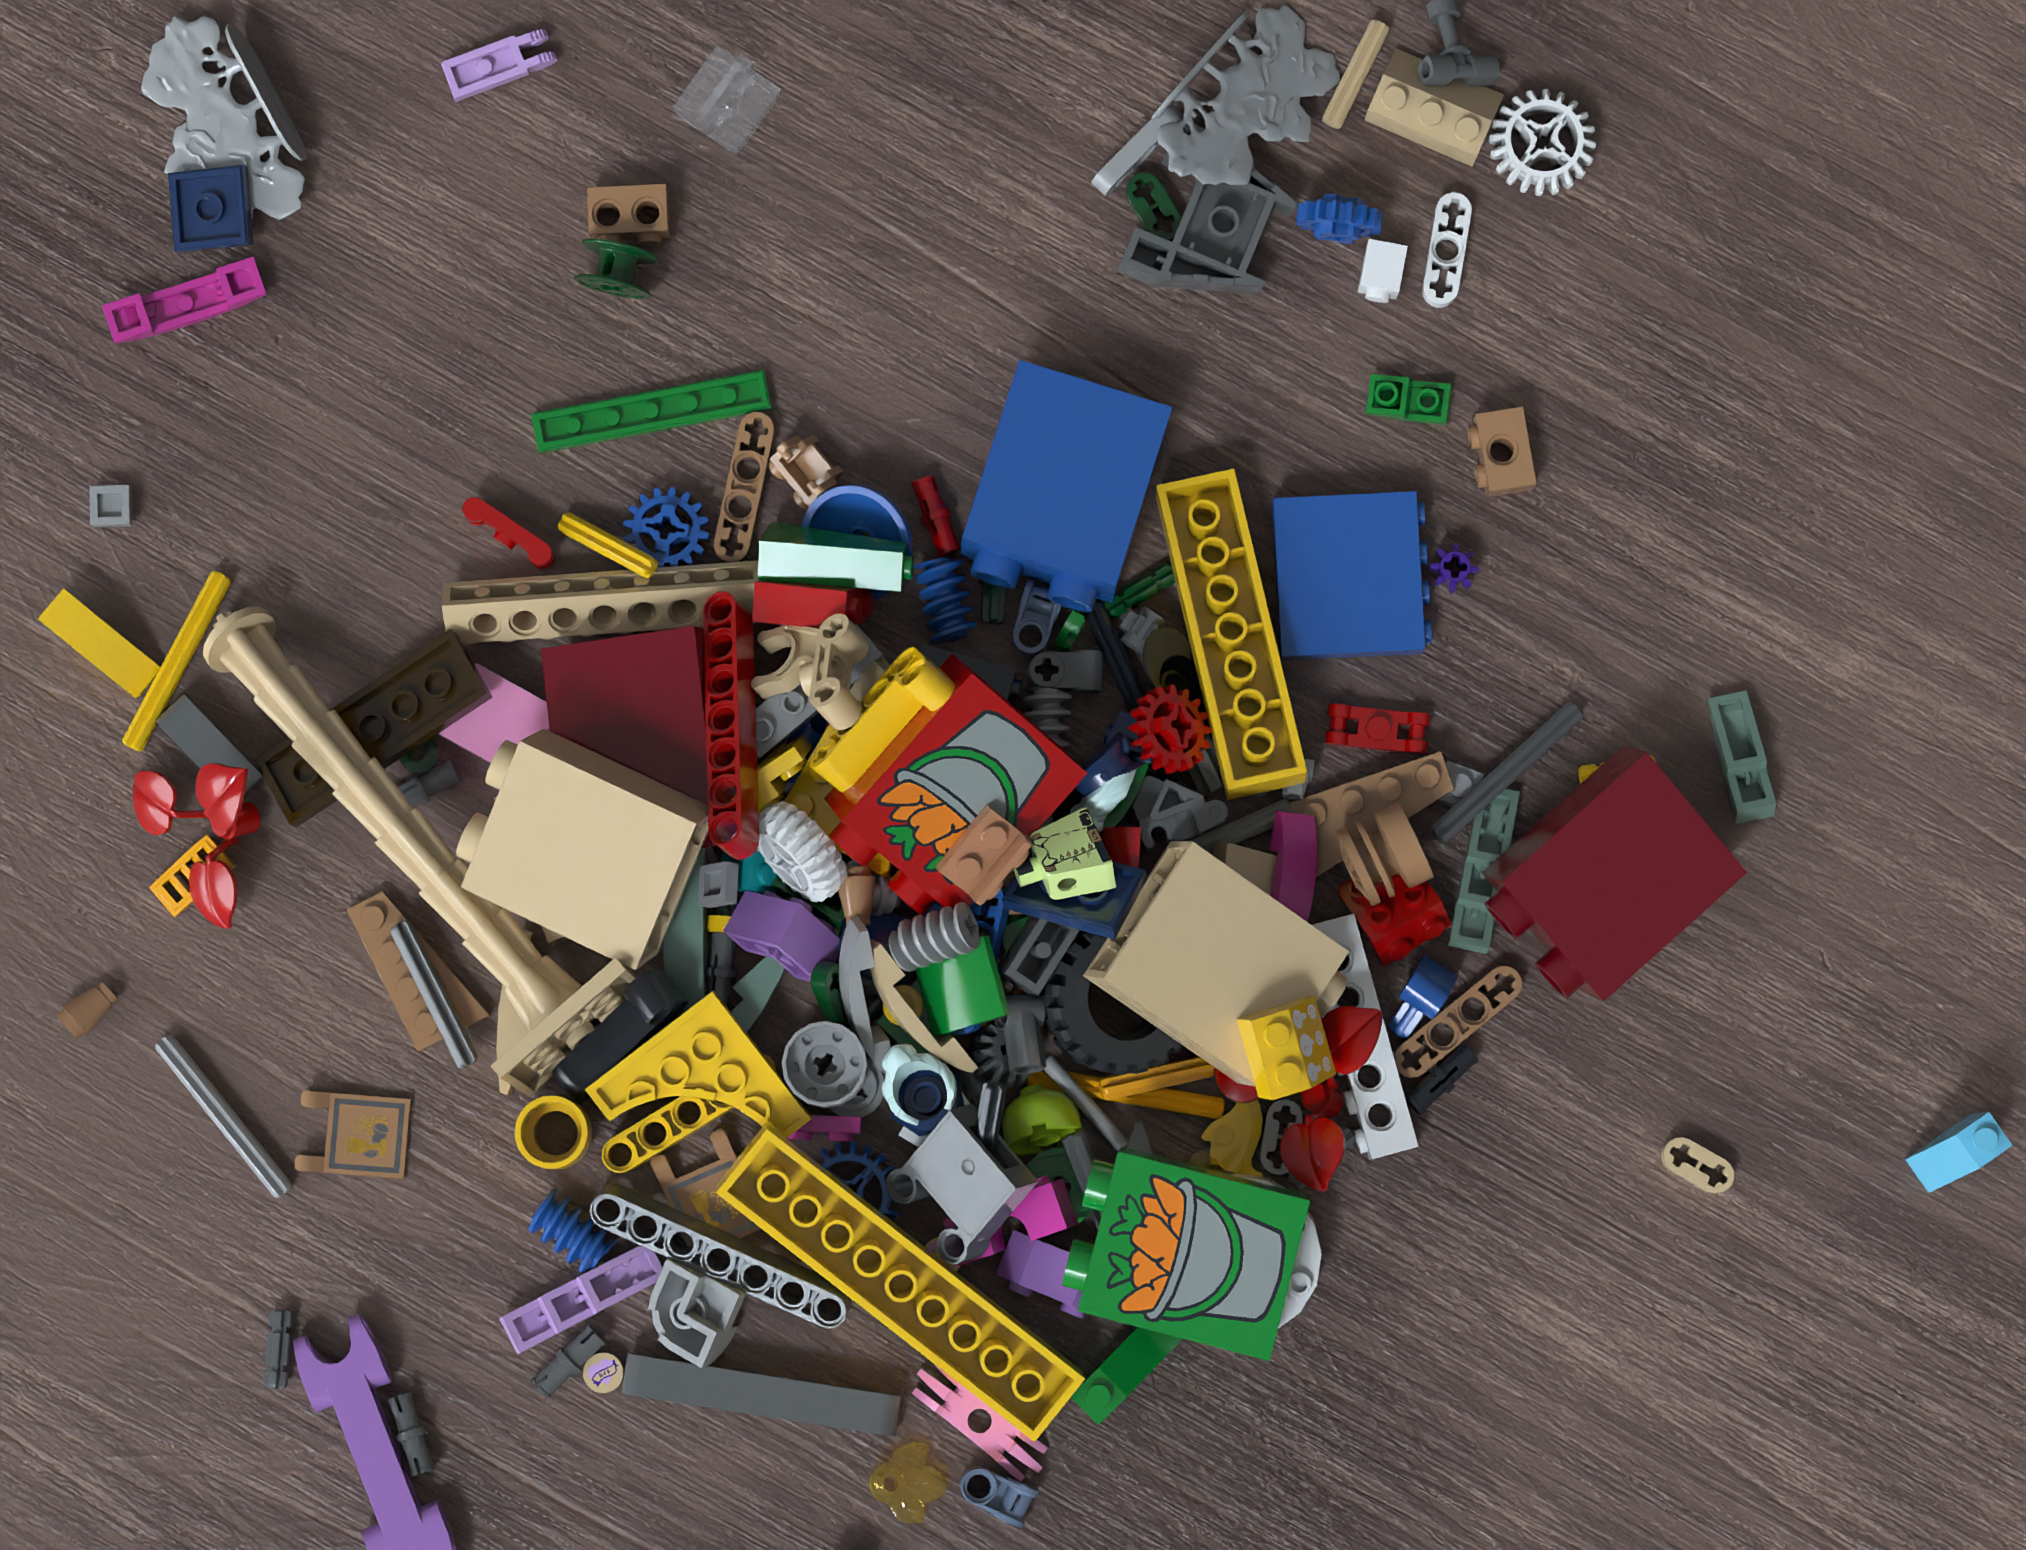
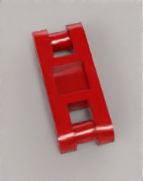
M477 497L469 498L464 502L462 512L472 525L483 526L486 524L496 532L493 535L495 540L510 550H513L517 545L526 551L532 564L539 570H547L554 565L555 555L547 543Z
M1328 704L1327 716L1331 717L1330 730L1325 732L1324 744L1418 755L1427 754L1428 742L1424 740L1426 727H1430L1431 714L1355 707L1344 704ZM1347 719L1358 720L1356 734L1345 733ZM1398 725L1410 726L1408 740L1397 739Z

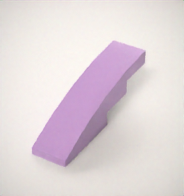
M640 1245L499 1319L518 1355L655 1284L663 1267L654 1251Z

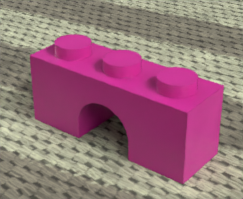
M1048 1175L1037 1178L1039 1182L1010 1214V1216L1018 1218L1025 1225L1030 1241L1079 1224L1063 1178L1053 1182L1049 1181ZM951 1218L942 1220L945 1229L957 1226ZM1002 1225L989 1239V1247L986 1253L959 1263L958 1266L1006 1250L1002 1236Z

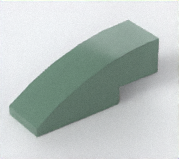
M1747 690L1708 698L1707 703L1717 754L1735 824L1774 816L1776 800L1767 773V759Z

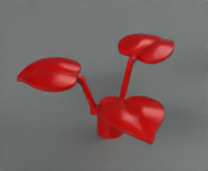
M220 763L204 765L199 770L196 778V796L205 810L180 811L174 808L177 792L172 782L165 775L153 770L138 772L133 779V805L140 825L148 833L156 836L166 834L171 829L172 817L209 818L214 833L225 838L226 841L206 856V862L200 861L192 865L189 874V889L194 904L207 920L224 929L233 928L232 917L237 903V882L230 867L223 861H216V858L230 846L237 845L239 843V836L254 833L259 829L260 815L256 806L251 802H243L249 769L227 766Z
M1344 1006L1329 1011L1321 1019L1335 1070L1340 1074L1354 1073L1365 1065L1370 1058L1381 1032L1383 1013L1380 1010ZM1214 1068L1218 1087L1227 1098L1238 1103H1250L1259 1099L1256 1087L1238 1084ZM1334 1076L1326 1079L1327 1082L1323 1081L1310 1089L1297 1092L1302 1095L1304 1106L1314 1113L1306 1116L1305 1124L1297 1123L1287 1127L1280 1144L1281 1157L1289 1172L1301 1183L1320 1192L1327 1191L1330 1180L1341 1163L1345 1151V1136L1342 1129L1334 1121L1328 1119L1336 1116L1344 1105L1343 1094L1337 1088L1339 1083L1334 1080Z

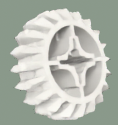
M1543 89L1540 100H1537L1533 90H1529L1526 93V104L1518 96L1513 97L1511 101L1513 109L1503 106L1499 112L1504 120L1495 119L1493 121L1492 128L1499 133L1490 135L1489 143L1500 147L1491 151L1490 158L1494 160L1503 159L1496 168L1497 173L1500 174L1510 170L1511 173L1506 183L1512 185L1517 178L1522 180L1523 182L1520 186V192L1526 193L1529 185L1533 184L1535 185L1536 196L1543 194L1544 185H1548L1551 194L1556 195L1559 192L1558 181L1565 188L1570 189L1574 184L1571 175L1582 179L1585 171L1581 165L1590 166L1593 161V157L1586 152L1593 151L1596 148V142L1585 138L1593 135L1595 132L1594 126L1581 125L1588 119V113L1585 111L1578 115L1574 114L1578 106L1577 100L1571 101L1568 107L1563 105L1562 102L1565 98L1563 92H1559L1555 101L1549 100L1550 92L1548 89ZM1536 114L1554 117L1549 123L1544 125L1537 124L1531 119L1528 122L1523 119ZM1564 126L1568 128L1573 139L1574 149L1572 158L1564 152L1566 148L1559 142L1558 134ZM1513 128L1520 132L1519 137L1524 141L1527 148L1520 160L1515 155L1511 144V131ZM1553 130L1547 145L1548 149L1546 146L1543 149L1538 148L1531 155L1536 146V136L1540 140L1541 136L1546 137ZM1541 160L1561 166L1552 171L1531 169L1534 163Z
M784 801L775 802L771 807L768 806L759 814L760 839L757 851L763 855L764 862L770 865L773 873H776L783 883L788 884L793 892H798L802 898L809 899L810 901L823 902L828 896L834 895L848 877L845 862L841 859V853L835 848L834 842L828 838L826 831L817 825L816 820H811L805 811H799L795 805Z

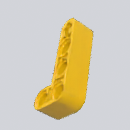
M910 647L906 649L859 701L862 705L859 719L847 729H834L813 754L810 760V767L840 792L848 790L866 772L923 705L930 711H935L947 702L954 691V682L917 648Z

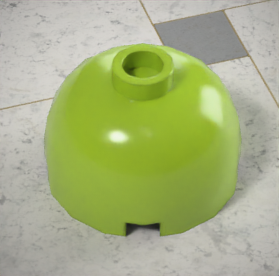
M1040 1084L1023 1088L1020 1091L1021 1096L1015 1098L1005 1109L1002 1120L1003 1140L1017 1156L1037 1155L1042 1152L1040 1147L1048 1146L1057 1142V1148H1063L1062 1139L1066 1135L1075 1131H1083L1082 1120L1075 1103L1064 1093L1053 1089H1044L1043 1085Z

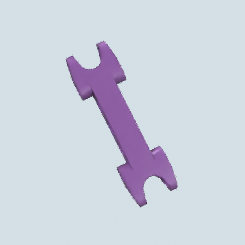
M360 1313L348 1317L351 1347L347 1356L338 1363L328 1362L323 1359L311 1344L307 1335L294 1339L293 1345L297 1366L308 1399L316 1413L332 1406L334 1407L377 1518L378 1524L362 1530L366 1549L457 1550L453 1531L440 1501L437 1499L421 1506L376 1392L377 1388L392 1383V1376L381 1346L364 1317Z

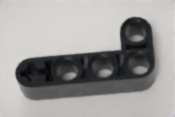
M664 970L646 971L633 980L622 993L626 1000L553 1069L551 1074L577 1104H581L590 1098L589 1094L585 1091L589 1085L660 1032L689 1003V999Z

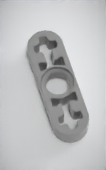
M1172 104L1159 119H1151L1096 174L1091 183L1105 197L1110 195L1160 145L1157 139V130L1160 126L1170 121L1178 123L1180 118L1183 119L1184 114Z

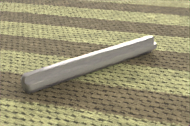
M170 1034L163 1037L155 1045L156 1051L273 1197L280 1198L293 1187L291 1181L178 1040Z

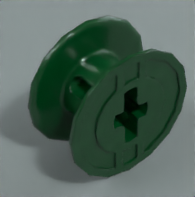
M603 239L582 240L585 248L600 255L595 275H575V282L587 288L619 297L632 299L651 298L648 290L634 284L638 264L658 263V256L644 249Z

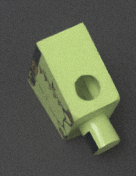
M1087 807L1079 809L1033 832L1029 837L1032 842V858L1026 859L1019 867L1014 868L1020 887L1042 880L1050 898L1054 900L1116 888L1112 860Z

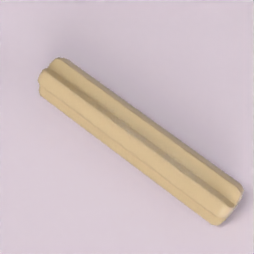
M1375 19L1370 21L1323 115L1322 122L1335 129L1342 127L1389 33V26Z

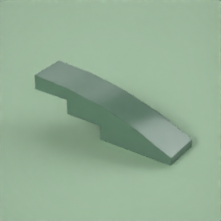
M1505 789L1472 820L1448 946L1484 954L1488 953L1494 918L1488 912L1484 903L1497 890L1481 872L1511 845L1519 791Z
M707 848L701 849L663 940L664 972L689 999V1003L680 1013L686 1012L706 996L707 992L706 968H708L709 934L706 930L707 907L698 905L700 866L707 865Z
M764 957L733 987L743 1000L731 1013L748 1035L763 1016L787 971L770 957Z

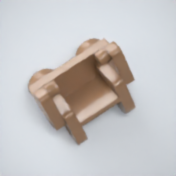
M797 435L784 441L777 447V452L770 458L768 463L771 473L779 479H786L795 490L793 498L805 510H808L810 505L821 494L834 488L838 484L836 480L844 473L840 465L833 467L816 447L820 441L815 435L803 440Z

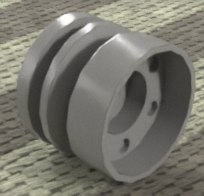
M823 1021L808 1024L795 1032L785 1046L782 1068L784 1079L793 1094L809 1105L830 1108L841 1106L857 1095L865 1084L868 1062L866 1051L856 1034L841 1024ZM827 1054L832 1055V1063L837 1067L835 1073L827 1072L824 1077L819 1076L820 1069L815 1065V1061L817 1058L824 1060Z

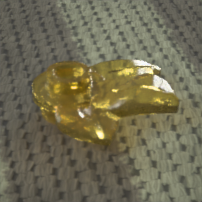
M911 1442L896 1448L889 1462L877 1466L870 1474L868 1481L871 1495L877 1501L888 1504L894 1517L904 1523L923 1522V1503L939 1498L949 1485L946 1478L932 1467L925 1466L929 1445L922 1442ZM888 1476H892L896 1481L895 1488L892 1491H887L884 1487V1480Z

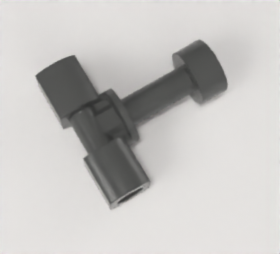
M1432 0L1426 6L1431 24L1439 25L1445 50L1440 55H1427L1418 64V75L1423 85L1447 86L1454 78H1463L1467 86H1490L1500 77V67L1497 58L1488 55H1471L1468 46L1460 45L1454 22L1460 17L1457 0Z

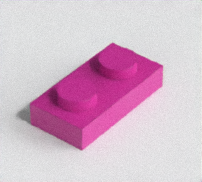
M811 1115L812 1119L790 1135L788 1139L812 1140V1133H828V1141L851 1142L852 1135H861L862 1118Z

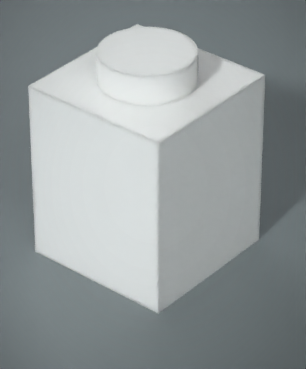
M1368 239L1358 286V292L1366 294L1365 299L1373 302L1388 303L1389 298H1397L1408 246Z

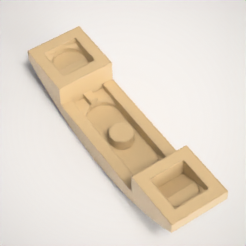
M871 939L870 943L875 967L869 968L880 998L894 1020L905 1033L925 1050L958 1069L973 1073L978 1067L957 1040L950 1034L938 1036L934 1039L893 985L903 978L905 974L884 947Z

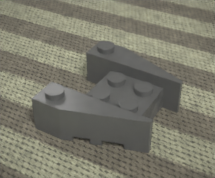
M1185 124L1183 131L1187 135L1191 134L1190 126ZM1195 125L1197 131L1202 132L1205 130V128ZM1166 151L1161 164L1168 167L1169 154ZM1254 165L1250 181L1247 185H1229L1225 182L1217 185L1202 184L1197 179L1172 242L1135 227L1117 272L1153 287L1258 295L1266 281L1246 273V270L1271 210L1290 218L1297 206V202L1276 184L1273 185L1255 169Z

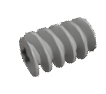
M1023 688L1025 691L1033 694L1022 698L1021 704L1032 709V711L1023 714L1062 748L1068 747L1069 742L1058 738V734L1070 731V726L1059 722V718L1071 715V710L1060 706V702L1072 699V694L1053 688Z
M959 902L954 906V909L946 906L940 910V913L933 910L926 917L917 915L913 918V921L908 919L902 920L899 923L898 931L893 930L890 933L888 942L897 965L903 971L911 972L918 967H927L932 963H940L945 959L956 958L960 954L966 955L971 953L980 944V934L970 907L964 902Z

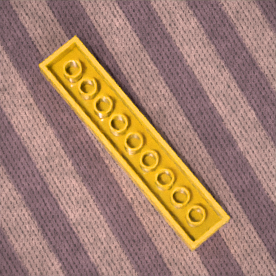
M764 1124L717 1183L716 1193L1032 1441L1035 1442L1085 1380L1080 1368L769 1124Z

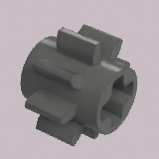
M1142 606L1138 614L1129 610L1119 626L1120 629L1125 631L1120 640L1137 653L1143 655L1146 638L1154 630L1165 627L1167 622L1144 606Z

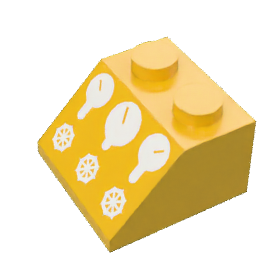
M1314 995L1237 1019L1259 1098L1276 1100L1310 1089L1336 1074Z

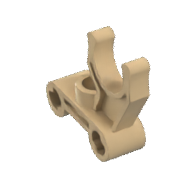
M840 613L828 617L819 629L806 626L782 625L759 633L757 641L769 654H773L782 648L791 647L788 659L777 671L765 676H756L751 681V687L762 699L791 692L801 684L803 691L810 699V703L834 729H847L859 719L862 705L849 692L852 667L865 658L869 651L870 643L846 615Z

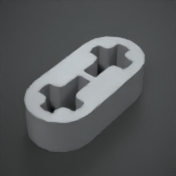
M1288 1099L1274 1102L1268 1108L1265 1117L1260 1148V1163L1268 1173L1273 1175H1283L1289 1172L1284 1163H1281L1280 1169L1273 1168V1161L1267 1159V1152L1275 1151L1277 1139H1282L1283 1136L1278 1134L1279 1121L1273 1119V1113L1280 1112L1282 1106L1289 1107V1114L1295 1115V1122L1288 1123L1286 1129L1292 1124H1302L1303 1121L1300 1107Z

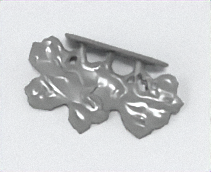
M1287 5L1282 6L1279 10L1271 7L1259 8L1256 14L1257 32L1253 39H1240L1235 35L1249 16L1248 11H1244L1154 113L1152 119H1159L1175 101H1182L1184 103L1183 121L1178 123L1170 121L1162 124L1157 130L1158 143L1169 154V171L1177 173L1180 177L1192 174L1202 184L1217 185L1225 182L1229 185H1247L1250 181L1253 167L1252 152L1249 149L1247 138L1249 135L1258 133L1268 142L1282 141L1284 137H1289L1291 140L1299 142L1310 141L1311 117L1306 114L1300 105V97L1324 96L1326 92L1339 83L1341 78L1340 70L1336 68V59L1331 52H1325L1318 48L1306 49L1304 47L1305 22ZM1230 42L1236 47L1241 62L1239 65L1228 67L1227 70H1220L1211 61ZM1257 46L1262 50V54L1257 55L1249 48ZM1204 69L1219 80L1221 85L1220 93L1215 99L1209 101L1197 100L1189 90V85ZM1202 106H1212L1214 111L1207 113ZM1194 109H1198L1204 116L1206 128L1202 132L1197 131L1192 118L1197 116L1193 111ZM1185 124L1190 126V135L1183 131Z
M174 16L172 21L165 26V38L152 45V51L149 55V68L144 73L141 85L142 93L159 106L176 107L185 110L187 114L186 123L175 129L172 142L175 152L169 156L164 173L245 165L248 169L251 218H253V209L255 208L277 220H281L301 209L302 203L299 196L303 192L305 178L300 171L283 165L277 157L280 145L283 144L293 157L300 161L306 160V148L253 47L232 23L227 24L225 29L226 38L236 57L235 59L229 58L217 50V44L220 40V28L214 19L202 16L196 21L187 22L178 16ZM211 47L214 53L212 55L203 54V49ZM204 61H218V67L226 66V70L217 74L205 72L202 68V63ZM242 70L257 97L246 105L238 104L230 93V82L233 74ZM226 77L225 85L219 87V78ZM261 107L263 108L277 134L276 136L260 137L257 134L256 110ZM269 150V160L260 162V156Z

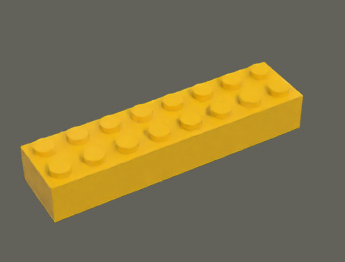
M1229 469L1156 485V502L1206 712L1209 715L1208 722L1210 728H1212L1211 734L1226 798L1230 800L1303 784L1306 782L1307 769L1235 470Z

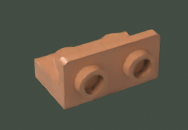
M986 804L935 868L981 906L986 900H990L997 895L1003 885V879L1012 868L1019 867L1026 860L1032 842L1021 830Z

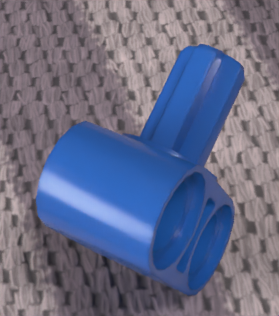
M1424 955L1411 973L1398 997L1404 1002L1389 1023V1027L1394 1031V1034L1407 1038L1424 1015L1433 1019L1452 991L1458 976Z

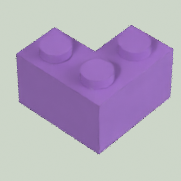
M746 890L723 930L725 934L745 951L773 958L795 978L808 982L811 981L812 971L818 962L825 959L836 962L840 956L837 951L840 939L833 933L835 928L830 923L816 918L811 913L813 908L806 902L794 897L790 901L783 900L770 891H764L763 894Z

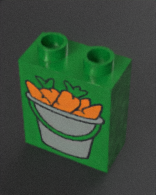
M1121 1147L1117 1153L1115 1164L1093 1160L1082 1207L1100 1211L1102 1216L1095 1244L1074 1238L1062 1286L1083 1291L1078 1307L1079 1312L1270 1361L1311 1195Z

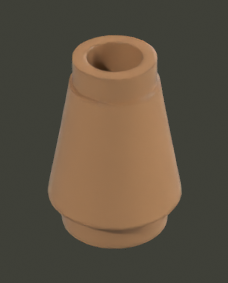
M846 867L848 877L838 890L844 917L846 918V926L849 919L856 916L860 918L865 926L870 925L876 877L871 876V867Z
M101 982L96 987L94 986L61 1006L63 1010L56 1017L74 1038L78 1039L83 1034L88 1036L111 1008L112 1004L118 999Z

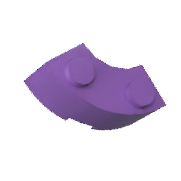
M1013 1230L996 1275L1010 1281L1008 1289L1030 1297L1034 1290L1063 1302L1060 1310L1083 1319L1085 1313L1078 1311L1083 1291L1062 1286L1070 1252L1038 1239L1030 1241L1028 1235Z

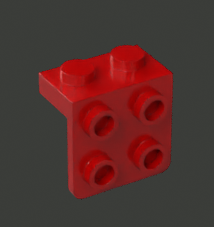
M1397 874L1391 877L1395 888V896L1391 898L1388 896L1382 882L1374 885L1381 901L1374 906H1371L1368 899L1359 889H1356L1351 878L1338 887L1339 897L1351 914L1355 915L1356 921L1368 936L1377 958L1384 967L1393 961L1403 959L1411 950L1427 940L1435 939L1452 925L1441 899L1428 881L1409 888L1400 875Z

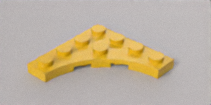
M714 990L585 1089L609 1121L637 1105L671 1096L717 1100L729 1104L758 1122L762 1127L765 1123L769 1124L785 1138H788L812 1119V1116Z

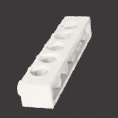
M1350 914L1313 924L1312 926L1349 951L1346 956L1347 966L1340 972L1348 978L1345 988L1352 989L1358 997L1356 1007L1374 1008L1381 1011L1355 915ZM1337 1002L1331 1010L1339 1007ZM1382 1020L1379 1039L1373 1053L1365 1063V1065L1373 1066L1378 1071L1379 1081L1377 1085L1373 1088L1363 1087L1358 1081L1357 1075L1359 1070L1354 1073L1346 1074L1350 1090L1343 1092L1349 1115L1357 1114L1360 1129L1354 1131L1360 1154L1367 1152L1369 1160L1419 1147L1384 1020ZM1375 1104H1382L1389 1110L1390 1119L1384 1127H1376L1369 1121L1368 1112Z

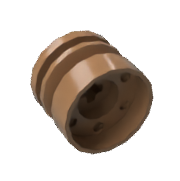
M1398 801L1374 812L1378 829L1376 832L1370 833L1360 819L1354 821L1361 838L1353 842L1345 826L1336 830L1342 860L1356 889H1359L1368 899L1371 906L1381 902L1374 885L1382 882L1390 898L1395 896V888L1391 877L1397 874L1400 875L1409 888L1434 878L1418 839Z

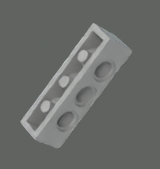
M857 624L855 626L868 639L870 648L865 658L853 665L850 686L858 680L872 659L877 662L883 659V654ZM801 684L791 692L769 697L756 708L757 759L760 762L819 713L810 703V699L803 691Z

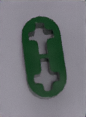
M1142 172L1135 174L1129 179L1126 186V198L1145 231L1172 242L1181 220L1180 214L1154 175ZM1141 183L1144 187L1151 185L1154 188L1150 192V198L1154 203L1152 206L1149 207L1145 198L1138 197L1136 199L1134 197L1137 192V184ZM1158 210L1164 220L1171 218L1174 221L1171 224V233L1166 234L1163 230L1158 232L1154 230L1157 226V218L1154 212Z
M827 959L821 960L816 964L811 974L810 984L813 993L828 1022L850 1028L851 1026L841 998L839 963Z

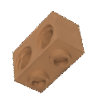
M666 184L587 187L588 230L591 239H603L622 243V241L638 240V244L644 246L659 245L662 243V239H671L669 191ZM654 208L659 211V217L652 224H643L638 220L642 210ZM606 210H615L620 213L618 222L612 226L600 224V215Z

